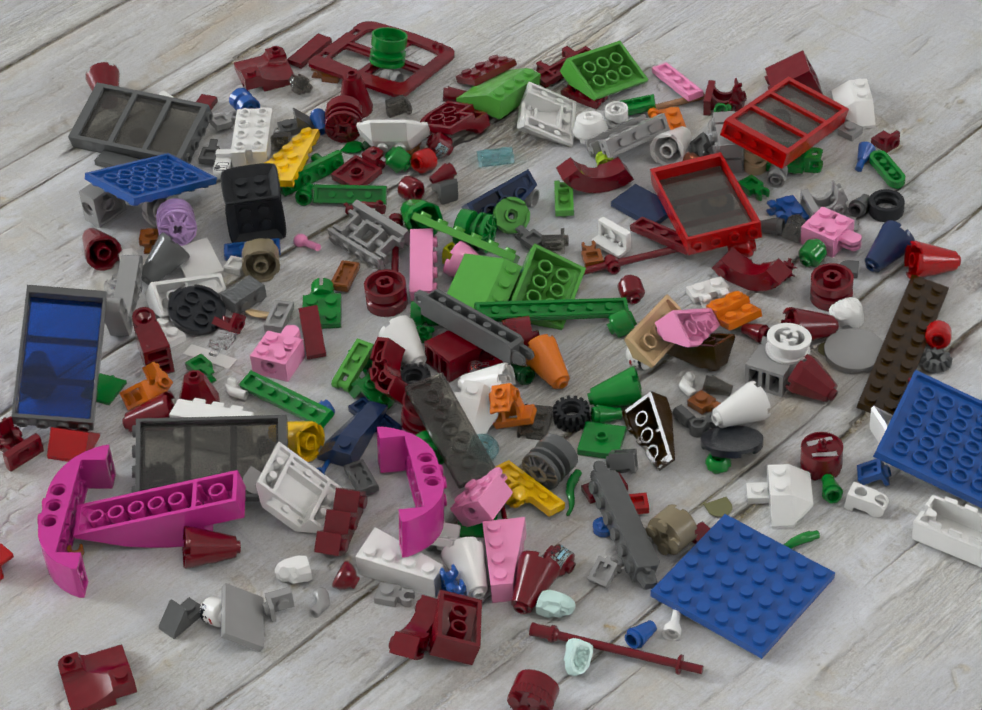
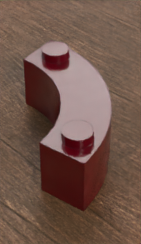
M570 157L556 167L560 177L568 186L586 193L609 192L626 186L634 180L627 166L619 157L600 164L595 168L580 164Z
M734 247L712 267L719 277L721 276L728 282L750 291L759 292L776 288L792 273L779 258L772 262H763L761 265L755 264L751 259L739 253Z
M377 337L370 357L373 361L372 368L369 369L371 381L375 383L376 389L402 405L404 393L411 387L402 380L400 372L401 361L406 349L390 338Z
M421 595V598L416 603L415 613L404 629L395 631L394 636L390 638L389 653L413 660L424 658L423 653L430 650V637L437 604L436 598Z

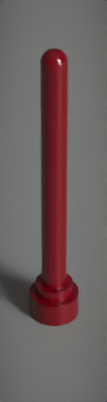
M393 213L389 216V219L403 226L401 214ZM395 246L391 254V270L399 272V247Z

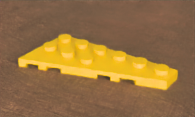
M303 128L298 135L293 137L289 143L284 145L280 151L273 154V157L265 162L275 164L280 187H294V180H297L299 177L298 172L303 170L309 158L308 154L312 152V146L316 145L320 137L319 129Z

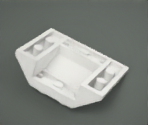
M528 82L519 106L517 129L539 138L572 147L576 101Z
M281 442L276 444L256 482L262 508L295 532L317 533V531L324 530L326 510L333 509L336 488H342Z

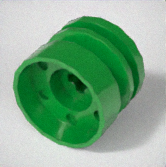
M390 27L373 30L369 60L371 64L384 69L403 67L405 65V49L408 35L400 29Z
M465 208L459 211L453 228L456 225L465 229L464 233L471 235L472 232L482 236L481 240L487 243L489 239L495 240L497 231L495 215L483 212L478 214L477 211ZM452 237L453 243H454L455 245H456L459 241H461V240H459V239H457V238ZM469 244L475 251H480L483 253L488 252Z

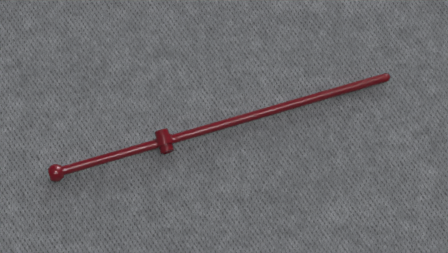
M666 247L620 259L609 254L605 256L603 263L585 267L584 275L607 270L611 274H617L620 271V266L677 253L678 251Z

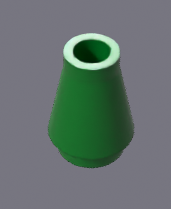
M305 183L296 192L295 199L299 205L306 206L312 202L314 185L312 183Z
M596 405V407L591 408L592 422L608 423L622 419L621 408Z
M825 474L821 479L822 497L828 503H837L842 498L843 490L833 475Z

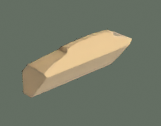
M255 309L245 311L246 315L267 319L269 312Z

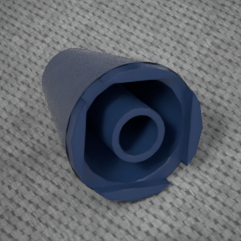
M888 220L882 225L864 260L865 266L869 271L880 272L904 256L907 245L912 244L910 241H915L908 229L904 231L900 228L902 224L899 222Z

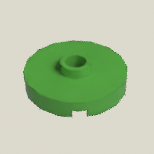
M517 197L502 199L493 210V215L497 219V228L506 234L518 233L515 228L519 225L526 228L530 221V211L526 203ZM509 213L513 214V219L508 217Z

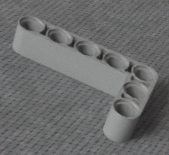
M142 255L121 256L114 297H107L105 324L111 336H131L133 328L132 315L136 310L143 270Z

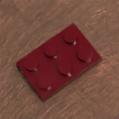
M492 55L488 58L489 60L478 62L475 64V67L462 70L461 74L455 77L457 83L477 86L516 66V60L507 56Z

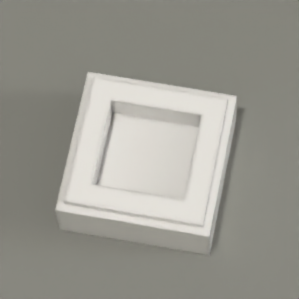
M230 256L223 267L224 272L241 276L243 273L242 258Z

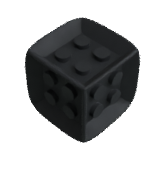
M251 164L222 171L221 188L231 242H246L259 238H285L287 234L286 221L281 201L279 176L275 164Z

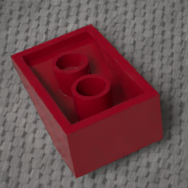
M439 590L430 637L429 655L473 665L481 647L482 600Z

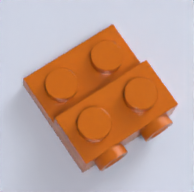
M740 291L728 293L725 297L712 300L706 305V308H712L720 326L729 331L762 317L761 309L750 304L749 296Z

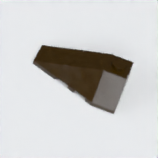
M711 333L710 337L705 339L698 347H685L674 344L666 354L696 367L706 368L708 371H718L720 367L728 363L735 341V334Z
M650 391L625 409L622 415L629 433L634 435L638 445L643 447L647 457L656 469L661 471L675 461L673 417L667 397Z

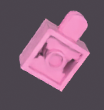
M823 206L801 226V244L804 245L809 239H819L825 244L827 255L832 258L842 248L850 251L859 250L861 248L862 235L854 232L855 220Z
M287 325L281 333L267 331L250 355L252 371L263 376L288 382L305 358L303 339H300L299 328L295 325Z
M496 467L481 479L470 480L466 483L465 490L454 499L455 503L450 510L461 524L466 527L481 524L483 521L493 520L513 493L505 483L508 477L500 467Z

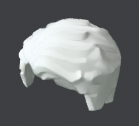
M844 298L829 308L830 315H833L838 320L840 328H843L845 325L859 328L864 323L862 304L856 298Z

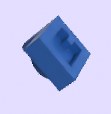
M874 459L857 465V476L860 484L865 485L881 479L885 486L890 485L889 477L892 474L888 464L885 465L883 461Z

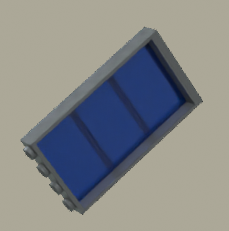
M27 285L11 415L13 424L18 427L36 426L40 429L57 427L80 431L94 430L107 291Z

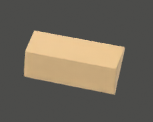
M668 294L624 338L632 358L650 368L654 367L675 344L663 340L658 334L655 325L656 321L672 310H682Z

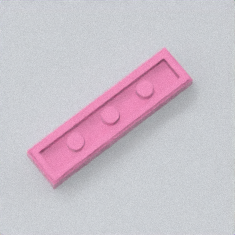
M667 62L652 67V73L688 102L704 96L702 89Z

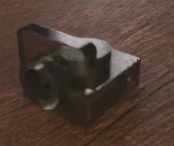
M291 132L273 133L270 138L272 151H280L284 145L289 143L292 139Z
M561 228V235H542V247L556 254H565V246H569V235H565V228Z

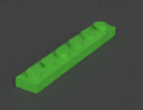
M421 211V214L416 212L413 214L412 219L416 222L518 264L520 257L515 254L516 250L506 247L505 250L499 248V243L490 239L487 243L481 240L482 236L473 232L471 235L464 233L465 229L456 225L454 228L449 227V222L440 218L437 221L432 220V215Z

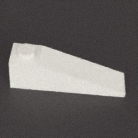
M221 273L151 282L144 294L149 308L162 318L169 317L167 311L169 299L180 287L184 288L194 286L195 284L203 285L221 294L226 290V286Z
M464 379L447 448L446 461L465 465L476 450L481 439L487 434L490 426L498 418L499 412L490 414L489 393L491 389L484 383Z

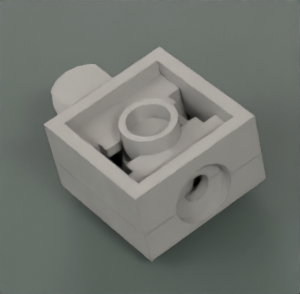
M92 183L79 191L85 220L98 228L127 210L125 200L118 199L115 195L105 192L102 188L93 186Z

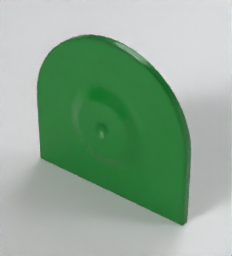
M355 140L347 142L340 151L346 153L360 152L362 150L360 148L362 143Z

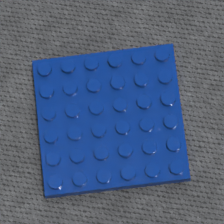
M915 370L873 457L982 508V401Z
M724 514L651 590L650 596L762 659L835 578V572Z

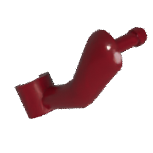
M381 200L376 202L361 201L370 208H374L380 214H385L386 205H383ZM347 202L344 203V206L346 207L345 213L349 215L348 211L350 209L353 210L354 208Z

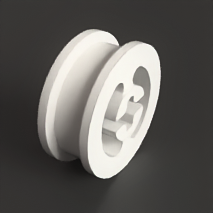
M780 323L774 325L767 332L766 354L772 360L781 364L793 365L798 364L801 360L804 362L807 360L805 356L810 354L809 346L812 336L806 328L797 324Z

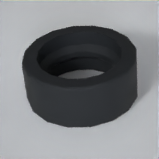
M881 189L875 191L869 197V215L880 222L899 220L904 213V197L895 190ZM888 203L894 205L895 207L882 208L877 205Z

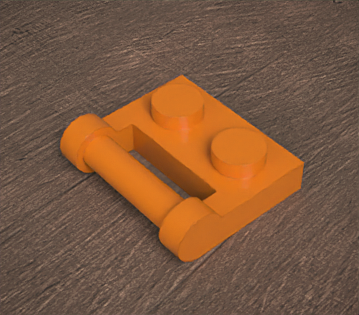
M679 107L659 110L650 108L647 112L650 118L665 113L670 130L681 126L686 127Z

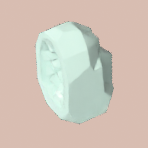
M554 590L542 591L536 604V614L547 618H561L565 615H570L575 610V601L571 597Z
M572 638L568 640L564 656L565 669L568 675L577 676L583 674L589 668L593 654V645L581 639Z

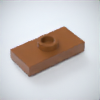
M341 261L331 280L334 290L349 291L360 269V263Z

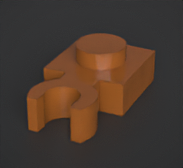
M594 240L591 246H586L582 242L581 257L585 267L604 262L600 248L596 249V242Z

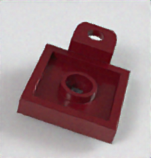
M372 146L361 154L362 158L354 155L331 173L332 180L341 185H369L382 174V169L386 166L385 161L380 160L384 155L383 150Z

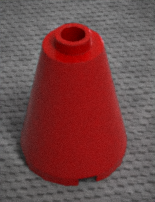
M910 241L912 244L907 245L904 254V266H908L909 272H906V275L909 279L912 274L924 278L955 271L961 264V257L956 251L920 241Z

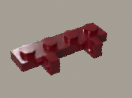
M566 46L562 48V57L565 58L551 66L543 63L542 60L536 63V71L541 74L540 85L547 88L563 79L564 77L560 70L566 59L591 49L585 46L578 51H574Z

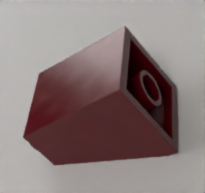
M803 50L765 68L767 75L764 77L768 84V90L789 76L823 94L817 74ZM786 94L781 95L788 100H794Z

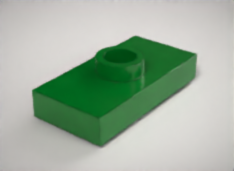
M654 94L620 101L628 106V116L648 112L650 108H656Z

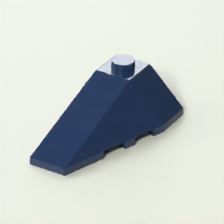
M529 169L468 202L461 208L477 211L478 214L481 212L493 214L496 204L502 199L517 197L524 201L537 186V183Z
M373 401L365 404L324 443L317 456V460H330V463L342 467L360 460L387 412L388 405Z

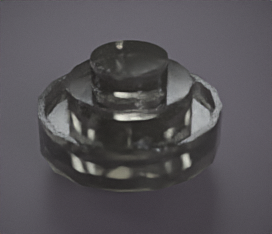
M292 74L288 80L291 83V90L298 95L310 93L313 89L310 80L304 75L298 74L296 76Z

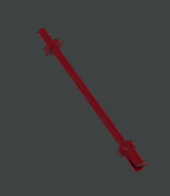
M532 622L529 629V636L547 639L549 643H554L557 640L568 642L572 638L581 639L593 645V649L675 668V674L680 675L682 670L702 675L704 669L703 665L684 661V655L682 654L677 659L561 632L555 625L550 627Z

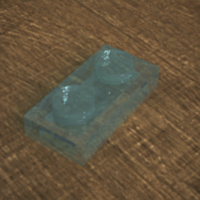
M512 147L477 151L479 168L515 163Z

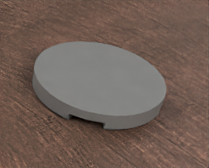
M842 329L828 337L824 345V354L828 364L838 371L848 374L863 371L868 373L871 372L883 341L876 334L864 329Z

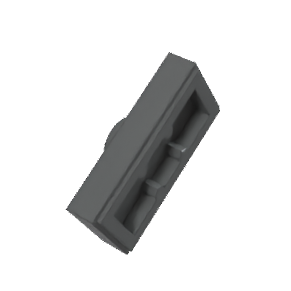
M363 459L344 465V471L355 490L366 491V495L379 491V485Z

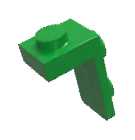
M370 373L363 378L358 377L352 383L353 389L349 394L354 399L363 393L370 401L388 405V409L396 403L375 388V383L371 381Z

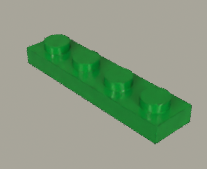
M314 184L313 203L344 204L347 202L352 204L356 200L360 202H376L381 200L383 205H387V186Z

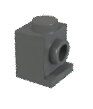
M637 449L611 450L609 456H606L607 468L616 470L619 473H626L629 471L628 469H631V473H636L638 470Z

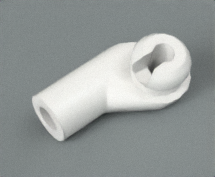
M686 372L679 384L680 390L689 398L697 393L693 388L695 375L692 372Z
M229 377L225 384L228 395L246 400L248 391L239 389L237 378Z

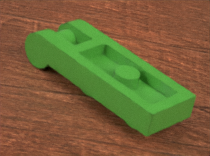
M560 180L554 181L555 216H574L573 188L565 182H560Z
M356 339L333 377L332 387L337 389L343 388V391L350 393L353 389L352 383L359 377L371 357L374 344Z

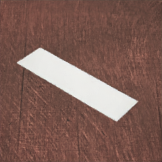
M193 344L183 353L191 357L202 354L212 364L227 369L237 360Z

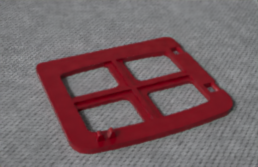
M365 21L357 24L351 31L346 32L323 49L321 53L312 57L308 64L310 68L343 79L344 73L348 70H356L360 72L366 88L401 99L409 95L455 58V51L443 43L400 29L408 35L406 48L414 45L437 55L424 66L405 60V65L401 69L413 72L414 74L403 82H396L372 75L380 67L374 66L371 62L357 70L333 60L332 58L343 50H349L370 57L371 48L355 41L366 33H372L377 28H396L374 21Z

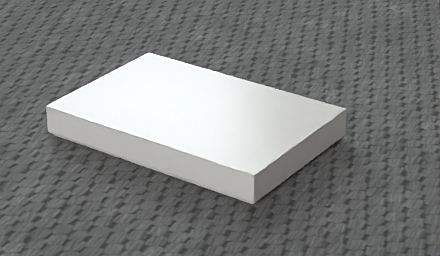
M208 238L181 246L190 255V258L179 266L185 278L221 273L222 276L225 275Z

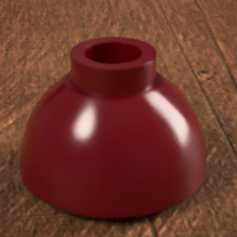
M344 561L332 582L333 588L345 590L351 587L354 589L359 582L360 577L357 576L354 566L349 561Z

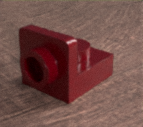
M883 130L871 138V143L888 153L899 146L900 131L896 130L889 134Z
M235 312L231 318L224 315L222 318L214 316L212 324L229 332L240 334L244 328L246 316Z

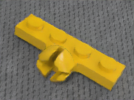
M510 460L493 467V469L500 467L508 477L505 483L513 493L505 504L509 505L510 508H518L525 503H531L548 517L565 509V502Z

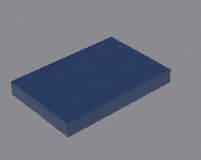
M634 184L611 201V207L635 220L645 217L660 224L669 218L659 197L637 184Z

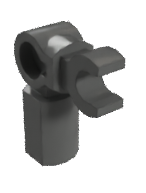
M682 404L673 410V417L686 428H690L689 433L693 437H701L710 428L718 427L711 419L712 412L707 413L706 417L696 418Z

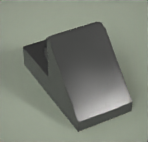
M293 108L294 119L277 122L281 138L297 135L303 128L310 127L315 129L310 116Z
M447 179L431 184L432 191L438 192L442 205L458 200L457 179Z
M190 597L181 604L171 599L160 621L159 629L175 639L200 618L201 605Z

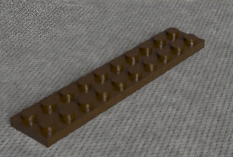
M912 274L856 408L871 413V408L876 406L891 415L894 414L908 386V378H911L914 371L917 370L922 353L927 345L925 340L927 326L937 320L949 287Z

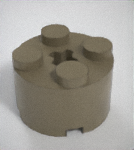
M259 238L247 241L242 249V271L246 277L251 275L259 282L272 280L274 275L278 274L280 270L278 247L272 239Z
M675 504L666 506L649 521L648 526L645 528L647 535L658 546V551L665 556L667 554H678L697 538V534L695 535L697 525L694 519L685 509L679 510L675 508L677 506Z

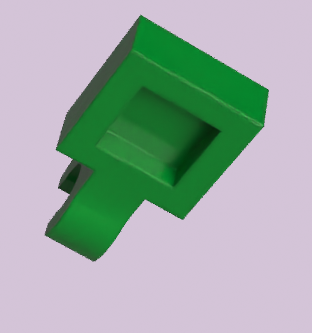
M199 354L185 362L187 370H199L206 375L211 383L217 381L212 375L215 373L212 362L204 355Z

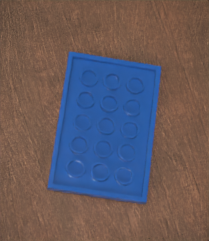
M169 153L85 173V180L92 183L93 186L102 188L105 192L115 195L118 199L125 200L132 206H138L144 202H153L160 198L165 199L172 195H181L187 191L193 192L199 188H208L217 183V177Z

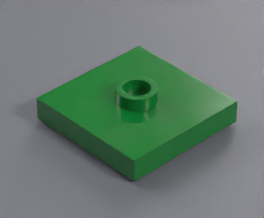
M586 421L577 448V455L606 459L611 450L622 448L627 432L626 426Z

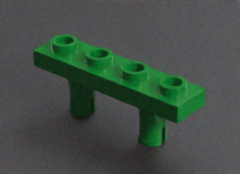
M336 150L323 157L318 153L311 156V163L305 165L303 170L298 172L299 177L297 180H294V187H280L281 194L286 197L301 189L305 183H314L333 173L344 164L342 152Z

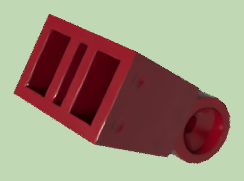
M148 307L136 309L133 312L132 321L143 365L146 366L155 362L160 365L159 368L166 374L175 372L170 344L159 322L156 320L154 311Z
M450 330L424 342L427 358L425 363L449 383L467 373L466 366L469 362L474 360L482 362L494 359L492 354Z

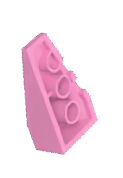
M712 308L672 310L656 321L655 325L658 334L663 340L685 347H698L720 326V323Z

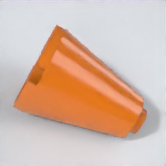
M542 334L530 340L528 347L534 351L535 356L531 360L526 359L525 364L531 367L553 389L565 388L570 377L555 337Z

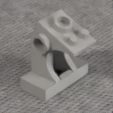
M832 180L831 190L826 193L825 197H813L808 188L802 189L800 192V205L809 215V218L822 206L842 214L848 210L846 202L849 200L844 190H839L841 188L840 183L836 185L834 180Z

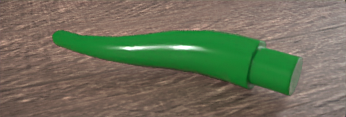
M579 469L574 470L566 483V495L569 501V509L566 516H570L575 505V487L582 475Z
M818 530L806 531L794 536L783 545L792 549L819 539L820 533Z

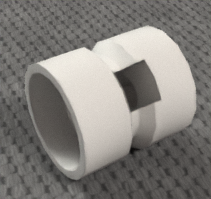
M613 101L605 106V122L608 130L628 121V106L624 102Z

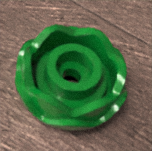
M710 453L705 459V464L709 471H712L714 474L727 472L729 467H731V459L715 457Z

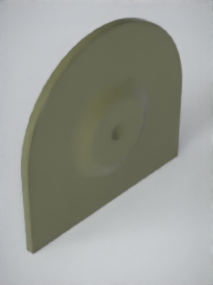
M727 496L703 504L709 514L715 517H722L724 514L729 515L732 512V504Z

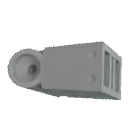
M763 336L761 345L758 346L745 365V384L755 381L757 383L754 385L757 388L761 386L766 393L783 397L787 390L785 388L786 384H791L787 381L788 377L797 364H781L772 360L766 354L765 348L768 341L767 337Z

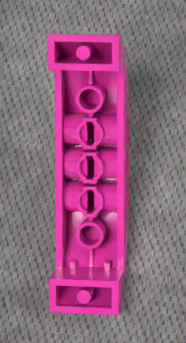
M377 427V455L380 473L405 471L415 508L398 509L399 546L402 558L409 557L433 544L443 530L444 506H447L446 494H444V489L447 488L446 477L443 476L442 464H438L433 449L424 440L403 430Z
M110 445L95 447L67 462L52 479L46 498L42 499V512L37 517L38 538L50 577L62 590L79 598L85 597L89 581L81 553L68 552L67 546L71 545L73 547L77 505L85 503L88 489H113L116 470Z

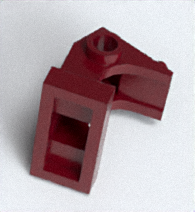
M735 78L732 90L730 92H721L716 88V81L709 80L703 100V115L711 116V112L714 111L717 103L730 104L732 106L731 111H738L743 108L745 101H747L745 91L741 89L742 83H739L737 78Z
M11 416L8 418L4 417L2 422H0V450L3 452L2 455L6 468L10 472L44 452L41 437L35 433L27 439H23V434L19 427H14Z

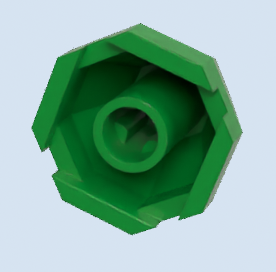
M409 199L403 202L400 209L409 233L410 229L430 228L412 219L414 212L421 214V211L432 215V220L437 221L438 218L443 220L439 206L425 200ZM433 229V234H437L438 230Z

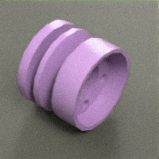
M174 198L166 200L159 206L156 212L159 235L162 232L172 238V241L180 246L191 242L197 232L194 210L191 205L183 199Z

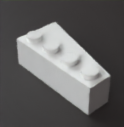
M374 527L355 556L357 571L360 575L390 584L401 585L402 588L412 589L415 592L435 598L439 590H441L440 569L443 568L442 564L421 552L402 558L399 540Z

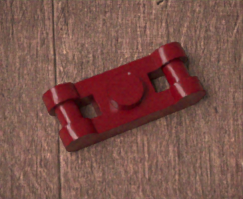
M569 84L560 91L562 96L593 109H598L601 103L608 99V96L593 100Z

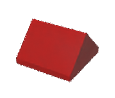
M51 427L47 458L69 462L79 454L93 449L100 438V433Z

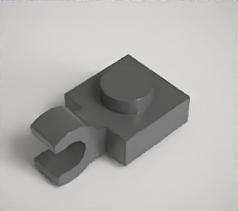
M702 132L690 142L692 152L699 157L710 155L708 149L711 147L708 136Z
M210 139L209 146L202 148L198 157L199 164H215L216 150L220 149L217 146L218 139Z
M522 225L515 228L518 232L515 238L528 249H531L534 243L541 247L547 243V237L535 229L528 231Z

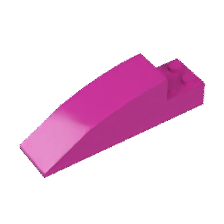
M238 470L79 504L77 505L74 537L76 539L125 547H184V526L213 531L214 524L244 518L246 486Z

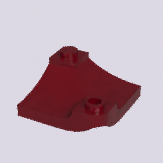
M272 46L265 49L264 54L261 56L234 62V69L242 86H245L247 90L262 87L263 91L266 92L297 84L296 77L282 47Z
M446 101L427 113L420 121V123H428L430 135L436 132L453 135L465 129L466 131L479 134L490 126L487 112L475 111L473 104Z
M122 644L88 655H80L78 652H74L61 657L58 661V668L70 710H102L117 705V698L137 692L135 680Z

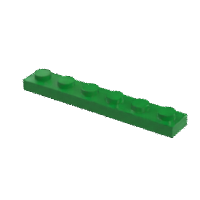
M252 370L238 384L241 389L248 391V393L304 421H314L323 428L335 415L331 409Z

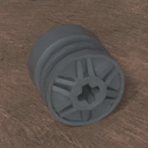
M549 433L544 435L536 446L524 456L522 467L524 472L548 490H552L576 467L578 455L566 439L557 434Z

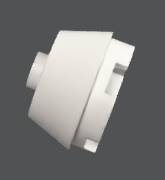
M586 111L576 117L573 134L575 139H579L581 144H585V140L607 131L608 126L599 112Z

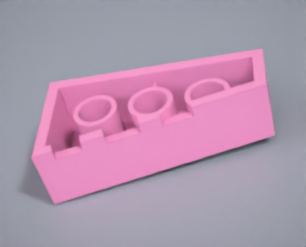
M433 228L410 229L409 292L411 301H414V293L418 290L430 293L437 289L435 278H438V271L435 263H438V255L435 247H438V239L433 234Z
M525 517L483 521L492 603L512 600L518 558L524 550V541L526 540Z

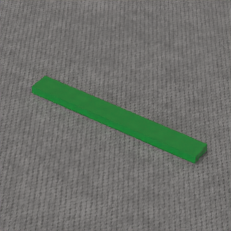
M626 297L474 303L475 310L497 322L523 316H529L530 321L609 318L611 314L621 309L629 312Z

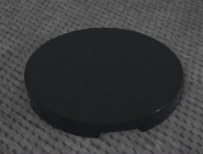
M195 284L194 286L177 289L169 299L167 311L171 322L179 330L187 334L199 336L213 333L219 328L212 324L214 316L222 318L223 315L225 316L226 308L220 298L221 296L209 287Z
M736 425L725 428L718 426L705 431L701 435V448L710 451L712 456L719 458L737 459L742 458L743 454L751 452L756 454L764 445V437L761 432L747 426Z

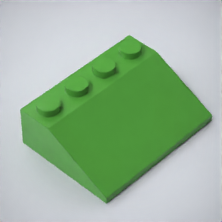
M621 41L569 57L560 70L569 85L593 100L643 84L649 80Z
M529 68L507 70L472 87L456 98V101L473 104L474 109L487 112L488 115L501 119L520 106L528 82L540 86L541 74Z
M534 243L525 258L508 301L575 299L586 268ZM537 320L530 322L532 325L562 330L566 320Z
M464 254L447 294L473 309L475 302L508 301L523 266L504 258Z

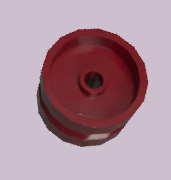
M827 263L816 267L811 273L810 300L812 304L820 310L829 312L831 305L844 298L853 297L854 275L852 271L846 266L837 263Z
M390 269L378 270L371 273L365 279L366 305L371 314L379 317H391L400 314L406 309L408 305L406 280L400 272Z

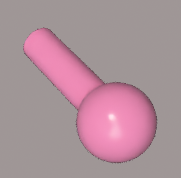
M297 234L294 237L293 242L297 247L305 246L316 251L321 249L320 244L308 240L304 234Z

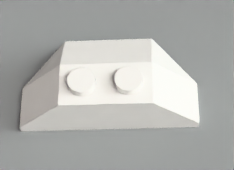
M867 78L848 80L831 90L833 100L849 108L845 121L854 122L862 126L863 129L875 128L874 104Z
M367 120L358 122L356 125L360 136L371 147L375 146L383 150V152L390 150L393 146H401L404 150H412L430 135L427 122L420 123L413 120Z
M767 464L766 474L771 529L794 528L797 522L813 507L810 472L790 464Z

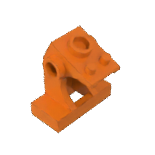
M152 362L142 367L147 379L119 393L127 410L133 409L168 391L173 384L168 375L159 368L160 365L158 363Z
M511 383L491 386V392L489 393L490 414L499 412L498 418L493 422L495 429L533 424L537 409L534 404L524 405L518 388L514 387Z

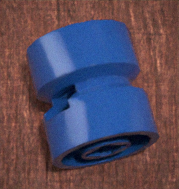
M245 88L235 89L229 97V103L236 111L243 108H260L259 101Z

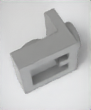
M598 556L587 579L608 589L615 574H620L622 569L616 559L610 556L606 558Z
M290 586L265 593L266 602L262 603L265 615H270L272 622H276L275 612L295 607Z

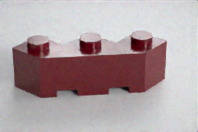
M336 488L333 509L326 510L324 530L317 531L314 552L334 556L345 555L354 532L358 527L363 509L367 506L366 491Z

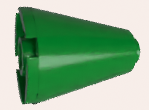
M635 366L629 367L590 388V393H587L590 405L594 404L595 407L596 405L630 407L642 398V387Z

